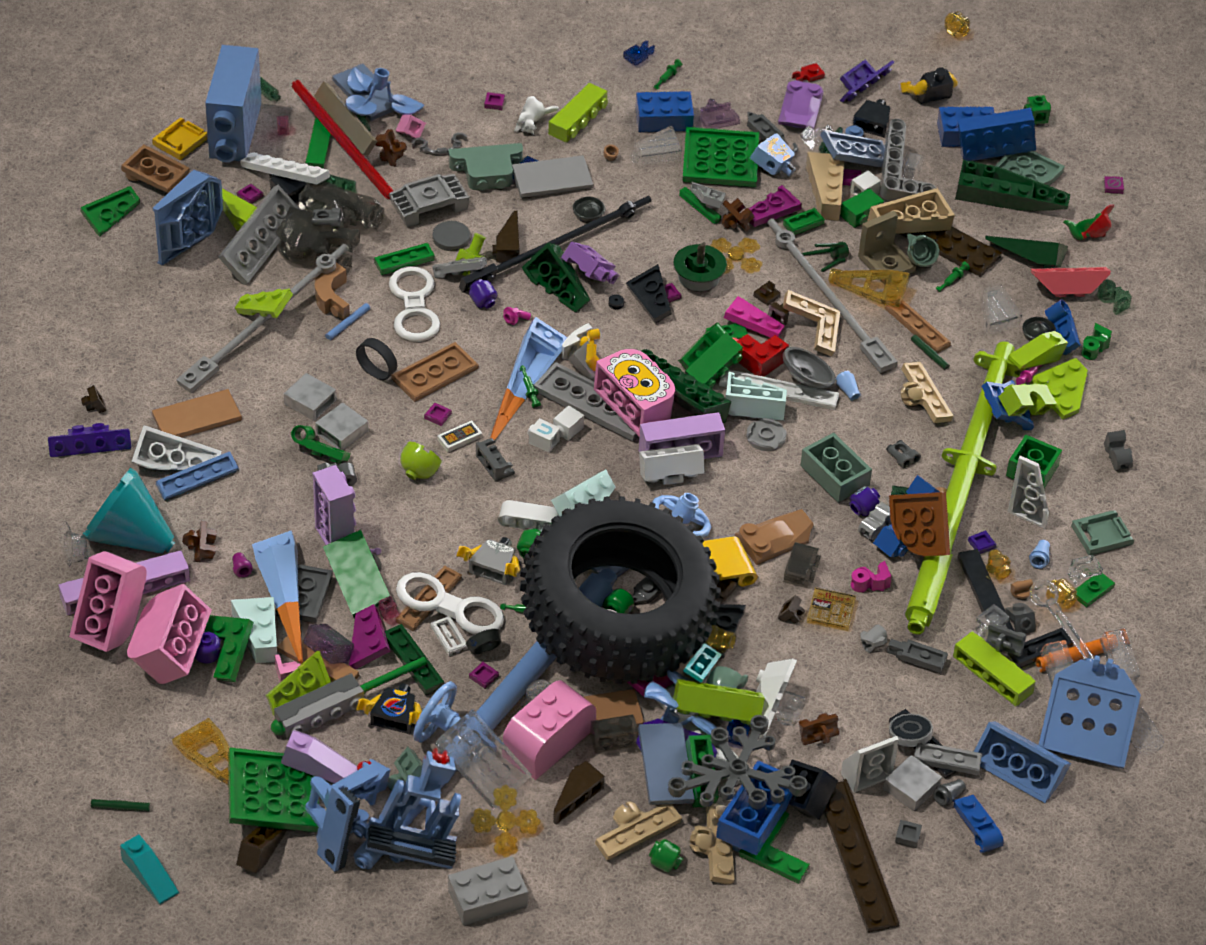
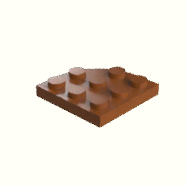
M946 492L889 495L892 528L898 540H901L908 547L909 551L921 556L950 555Z

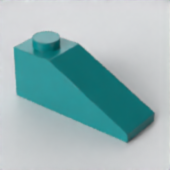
M704 643L683 671L702 683L709 676L722 654Z
M140 834L120 845L122 861L160 905L179 894L178 889L154 851Z

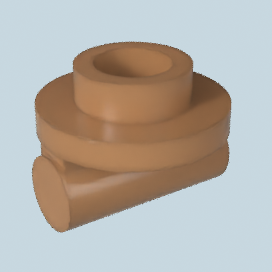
M1028 579L1014 582L1011 584V594L1019 599L1028 598L1031 595L1033 581Z

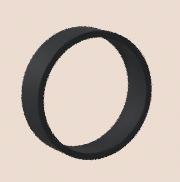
M367 338L356 349V357L360 366L367 374L376 379L387 380L397 370L398 364L395 355L382 341L375 338ZM365 346L374 349L383 357L388 366V372L377 368L370 361L366 354Z

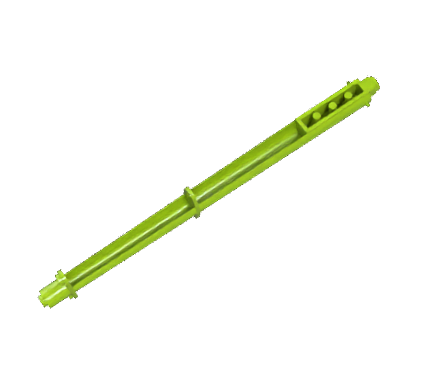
M999 342L993 355L987 354L984 351H979L974 355V363L988 369L984 383L994 382L1002 384L1005 375L1018 378L1020 373L1026 370V368L1020 370L1008 359L1009 354L1015 351L1011 343ZM983 388L976 403L961 450L946 448L942 452V458L955 466L946 491L950 553L975 473L992 476L997 470L994 463L981 457L993 416L992 408L989 401L985 398ZM953 554L924 556L905 611V616L909 621L907 628L911 633L922 634L925 627L930 626Z

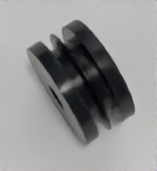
M618 294L611 295L608 302L609 307L614 310L621 309L624 306V298Z

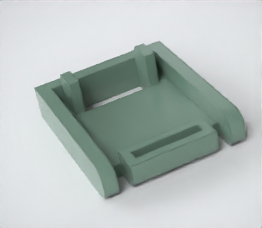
M1116 510L1072 521L1071 527L1089 556L1133 545L1134 540L1130 537L1131 534L1121 517H1117L1118 513ZM1084 531H1087L1088 534L1090 535V537H1091L1090 542H1089L1088 538L1086 537Z

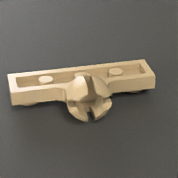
M903 363L901 370L909 381L903 384L904 388L901 390V399L904 401V404L908 406L923 405L933 423L951 422L953 414L922 363Z
M627 802L625 804L628 807L626 808L624 805H621L613 816L619 827L597 838L595 844L608 861L680 823L682 817L672 804H662L644 813L640 811L635 803Z
M713 803L712 806L706 807L707 827L696 826L695 830L692 831L690 848L694 852L705 853L708 856L710 881L732 884L734 882L732 845L716 838L718 820L727 806Z

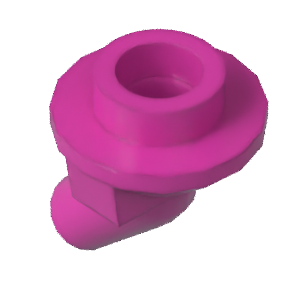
M506 307L503 311V317L507 323L516 325L518 317L529 320L531 313L519 310L517 307L514 309Z

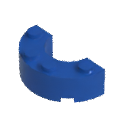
M917 475L906 492L908 494L940 491ZM892 524L884 526L873 542L874 545L890 557H903L908 551V547L896 537Z

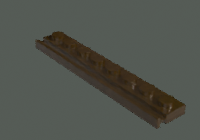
M843 779V781L837 783L824 809V815L866 931L870 933L891 927H899L900 922L847 779Z

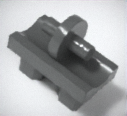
M989 624L986 639L988 644L995 647V650L998 652L1006 651L1017 656L1022 655L1026 641L1025 633L1012 631L1003 625Z

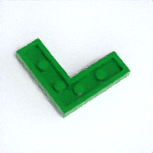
M209 616L204 632L215 633L219 639L225 640L213 676L216 680L236 681L254 624L252 620Z
M784 812L757 855L741 849L739 856L799 884L808 871L810 864L771 846L789 819L790 814Z

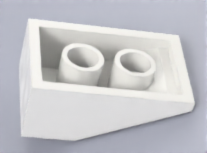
M897 736L858 750L843 761L841 775L844 779H847L853 793L884 782L893 772L899 741Z

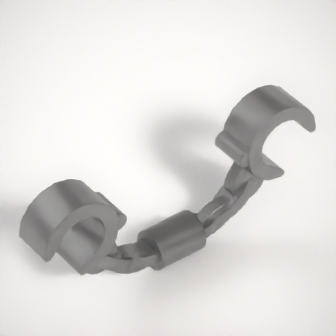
M461 132L455 133L451 138L453 147L437 148V150L429 149L428 141L425 139L415 138L412 141V148L417 144H422L420 152L438 156L447 155L448 149L462 147V141L457 139L467 141V135Z

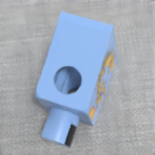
M777 133L759 144L750 157L752 161L772 175H776L782 170L785 174L791 176L796 170L790 163L795 156L794 152Z

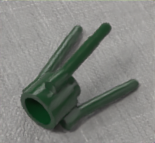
M843 241L838 243H818L814 246L830 248L802 253L803 256L830 252V256L837 260L821 269V272H825L835 265L845 262V257L849 256V248Z

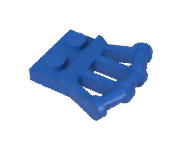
M1013 380L1004 384L986 382L982 385L985 398L989 401L992 413L996 419L1005 420L1006 423L1014 421L1021 425L1023 430L1034 429V423L1031 420V412L1029 410L1021 416H1009L998 397L1004 392L1003 389L1011 384L1015 385Z

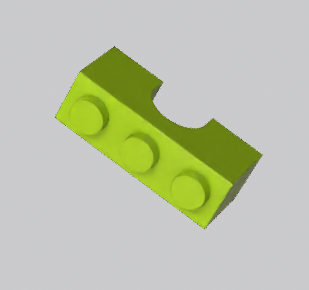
M1011 384L1003 389L1004 392L998 396L1009 416H1021L1027 410L1032 415H1043L1057 405L1046 384Z

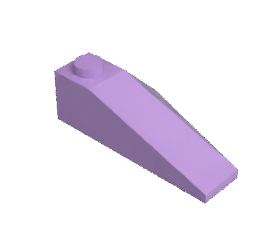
M297 730L292 732L281 764L321 777L332 783H336L357 771L355 764L319 739Z

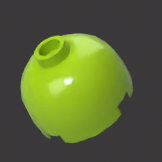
M409 441L404 446L400 456L401 466L406 471L405 475L413 480H416V478H430L438 471L442 460L433 451L430 450L428 453L423 450L425 446Z

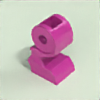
M885 561L878 565L876 575L866 567L855 569L851 575V588L856 592H865L868 588L872 591H884L890 588L891 574Z

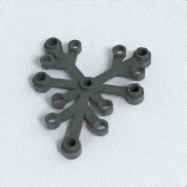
M756 715L751 719L752 732L749 738L746 735L745 728L735 727L733 729V739L740 742L743 746L739 758H736L728 745V731L721 727L715 728L711 731V742L715 747L720 748L727 761L715 758L710 754L702 757V766L696 765L692 761H684L681 767L682 774L691 776L695 773L702 776L687 781L681 777H673L668 782V792L672 797L679 798L685 794L686 790L708 784L705 792L700 795V804L704 807H710L713 805V795L721 779L729 777L726 784L721 787V798L723 800L733 799L734 787L739 779L749 795V805L753 809L759 810L766 805L767 794L762 789H756L750 778L765 782L771 791V800L775 803H781L784 800L785 792L779 786L789 789L794 796L799 797L807 791V780L802 776H795V769L791 766H785L781 770L771 773H764L749 768L747 761L752 751L761 748L773 750L776 739L770 735L758 740L760 735L767 732L769 721L763 715ZM717 767V768H720V769H722V770L716 771V770H713L712 768Z

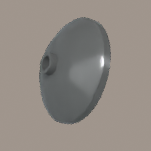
M788 347L784 351V364L797 382L820 389L833 386L836 376L831 367L820 357L799 347Z

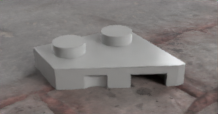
M692 182L690 187L694 195L702 203H705V206L708 208L716 209L721 207L726 193Z

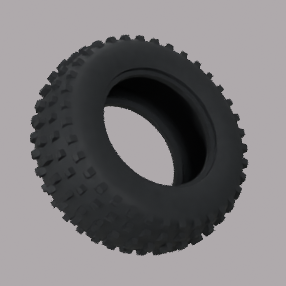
M610 496L604 497L603 501H596L593 498L588 500V504H581L580 502L575 504V509L566 508L562 511L561 517L555 516L551 519L552 525H545L540 536L537 535L528 554L525 555L523 563L525 567H522L520 577L525 578V580H521L519 587L521 592H525L521 597V602L526 607L523 611L524 616L527 620H531L529 628L532 632L537 633L536 640L538 643H544L547 647L546 653L548 655L554 654L557 657L556 661L560 665L566 663L571 666L570 671L574 673L581 671L585 673L584 677L588 679L591 676L599 677L600 682L605 683L606 679L610 681L615 680V684L619 685L622 684V681L631 682V684H637L638 680L650 682L653 681L654 676L657 678L667 676L668 670L671 672L676 671L680 668L679 664L681 662L685 665L690 660V656L692 654L695 655L706 642L707 637L712 632V625L715 626L718 615L714 614V612H719L720 602L715 601V599L719 598L721 588L716 586L720 582L719 575H717V572H714L717 566L714 559L709 558L711 551L709 547L703 546L704 539L702 536H696L693 533L694 527L692 525H684L682 523L683 518L679 515L677 517L670 515L669 509L660 510L655 508L656 503L650 502L649 505L640 503L641 499L635 498L633 502L626 501L623 496H620L619 500H611ZM619 566L629 568L652 580L662 591L666 602L658 608L644 613L623 614L612 612L594 604L583 595L574 579L583 572L597 567Z

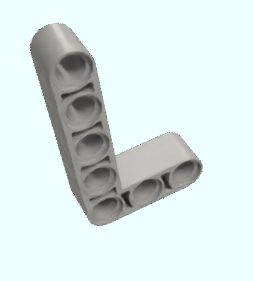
M899 118L891 120L885 140L880 195L888 201L936 188L931 183L901 178L906 124Z

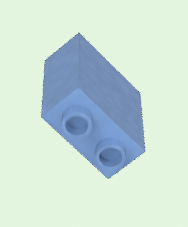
M221 46L205 102L209 158L218 159L222 162L240 161L248 155L262 104L259 48Z

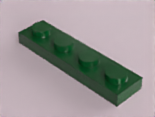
M402 624L384 631L388 645L403 665L425 657L427 665L409 672L425 695L438 690L444 684V680Z

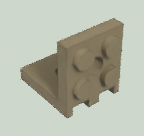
M895 211L879 216L862 225L858 257L884 284L916 271V265L894 243L898 214Z

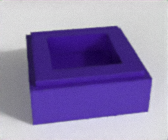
M986 530L968 537L970 545L974 550L978 549L980 554L996 548L997 544Z

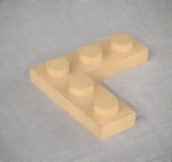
M787 290L784 296L783 308L818 322L814 350L832 357L836 347L840 311Z

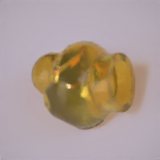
M991 550L988 554L987 571L995 575L998 580L1007 578L1012 572L1009 557L1002 555L1000 550Z

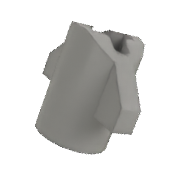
M876 624L868 632L863 631L860 634L862 645L866 652H871L877 646L884 645L887 642V632L881 625Z

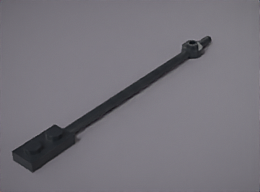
M646 196L635 202L627 201L616 211L549 241V243L560 245L618 217L629 219L634 216L636 209L651 203V197ZM548 242L497 266L493 263L462 277L459 285L462 292L470 291V286L480 279L488 280L491 283L494 281L496 274L532 258Z

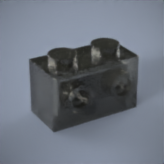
M634 714L591 721L590 738L594 752L600 753L638 747L636 743L638 728Z

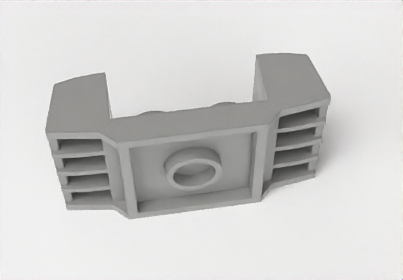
M438 174L404 184L402 188L389 193L391 203L406 227L419 224L420 213L450 205L455 213L466 210L470 199L455 174L445 176Z

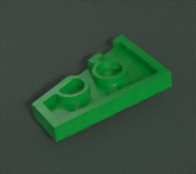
M129 186L82 206L81 213L100 237L139 205L140 198L132 187Z

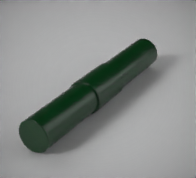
M916 334L911 337V341L943 370L950 367V364Z
M91 799V808L149 812L150 803Z

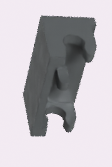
M494 439L476 442V457L495 482L515 474V471L511 469L512 463L505 461L497 450L496 445L487 447L495 443Z

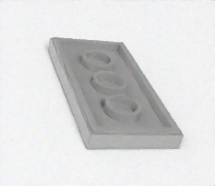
M584 155L512 165L520 198L593 187Z

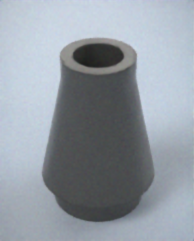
M961 779L938 785L933 793L934 799L939 805H950L961 792L965 791L966 785Z

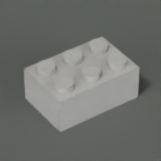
M513 856L448 875V891L463 926L528 907V890Z

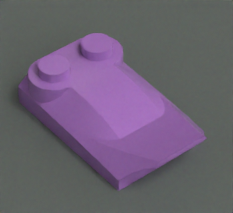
M797 80L789 82L778 124L814 130L823 96L821 86Z

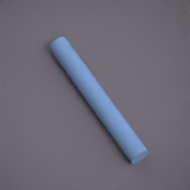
M365 303L325 334V337L332 340L369 311V304Z

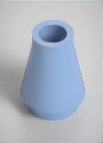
M843 371L836 377L837 386L851 401L861 396L854 374L850 373V371Z
M1040 540L1029 555V560L1033 567L1041 569L1049 564L1050 543L1048 541Z

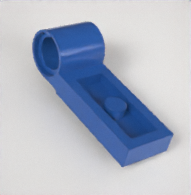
M1061 299L1047 308L1045 314L1048 320L1054 323L1056 332L1060 333L1068 342L1063 352V355H1067L1081 345L1070 308Z
M974 795L954 800L953 806L974 834L975 844L979 845L981 853L1004 845L1001 831Z

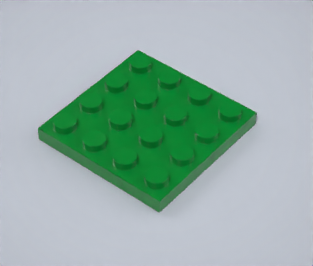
M686 127L682 182L756 187L758 164L752 161L750 157L759 145V132Z
M230 747L228 751L229 823L318 832L319 827L305 810L312 789L311 779L315 776L281 764L284 753Z

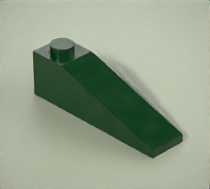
M996 236L985 237L986 240L1043 265V269L1061 267L1068 251V246L1056 242Z
M548 242L521 268L535 285L540 284L545 288V292L548 294L553 293L565 306L574 312H579L590 301V298L572 264L561 258L564 254L563 250L559 245Z

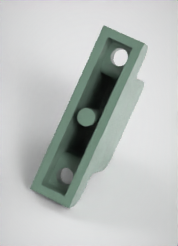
M522 143L448 149L450 169L453 171H464L468 186L472 190L510 187L513 183L512 165L523 162Z

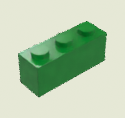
M725 332L685 370V373L695 377L697 381L708 385L712 389L719 377H724L733 364L736 365L743 357V347Z
M711 735L688 737L685 743L688 761L702 766V757L706 754L713 755ZM694 773L693 775H691V779L700 777L702 775ZM708 784L693 788L694 802L692 803V808L704 807L700 804V795L705 792ZM718 787L713 795V803L715 804L719 798Z

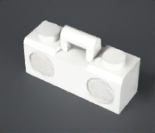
M699 444L639 452L640 473L643 479L648 482H658L659 479H662L663 485L684 482L683 474L688 477H696L698 474L704 473V451Z

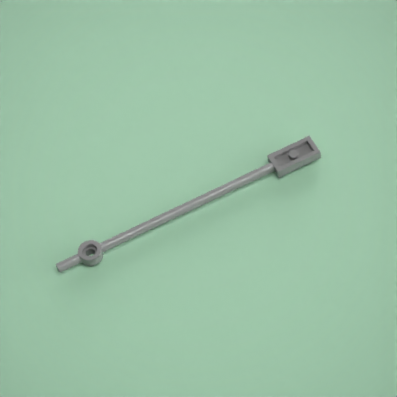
M770 219L768 225L776 233V245L780 248L789 249L835 308L840 311L843 318L863 341L860 343V349L879 373L896 368L898 361L878 337L870 339L794 245L795 235L791 231L782 230L774 219Z
M343 244L331 255L323 254L319 256L316 260L317 267L290 289L293 294L291 299L321 273L328 274L336 269V260L349 250L348 246ZM268 314L266 317L260 315L211 359L203 356L176 379L177 384L190 393L194 392L219 371L217 363L271 317V314Z

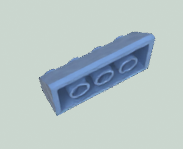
M998 722L988 723L974 752L982 753L980 767L1044 803L1047 802L1063 781L1071 765L1070 762Z

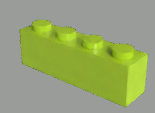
M589 82L549 121L548 134L565 143L571 138L574 139L581 128L584 129L587 123L594 119L601 109L606 108L608 104V91Z
M973 631L955 644L953 657L1015 707L1033 694L1036 681L1032 676L1026 674L1014 662L1003 656L1001 652L996 651L995 648Z
M677 679L673 699L678 703L676 708L678 713L690 714V712H695L705 718H711V715L719 716V719L724 721L738 719L741 720V723L751 725V719L754 716L762 715L765 697L760 692Z

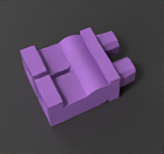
M571 241L561 257L566 262L578 264L579 268L586 272L585 275L591 279L614 284L619 276L614 271L616 266L613 263L608 262L587 245Z

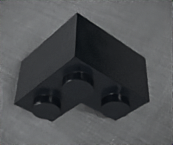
M792 759L789 766L795 769V776H802L807 780V791L799 797L793 795L789 805L806 816L820 820L838 780L823 769Z

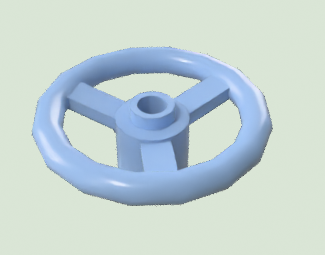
M684 493L680 498L672 495H661L653 499L652 502L656 503L655 508L659 509V506L663 504L672 510L673 517L678 515L682 517L683 524H688L692 521L703 526L702 530L693 532L696 536L701 535L704 538L709 535L711 530L709 518L698 508L699 499L695 495Z
M449 681L443 684L428 701L414 729L415 741L419 743L424 742L438 727L445 732L451 733L458 729L462 718L459 717L457 712L450 709L457 694V685ZM430 723V725L424 730L425 724Z

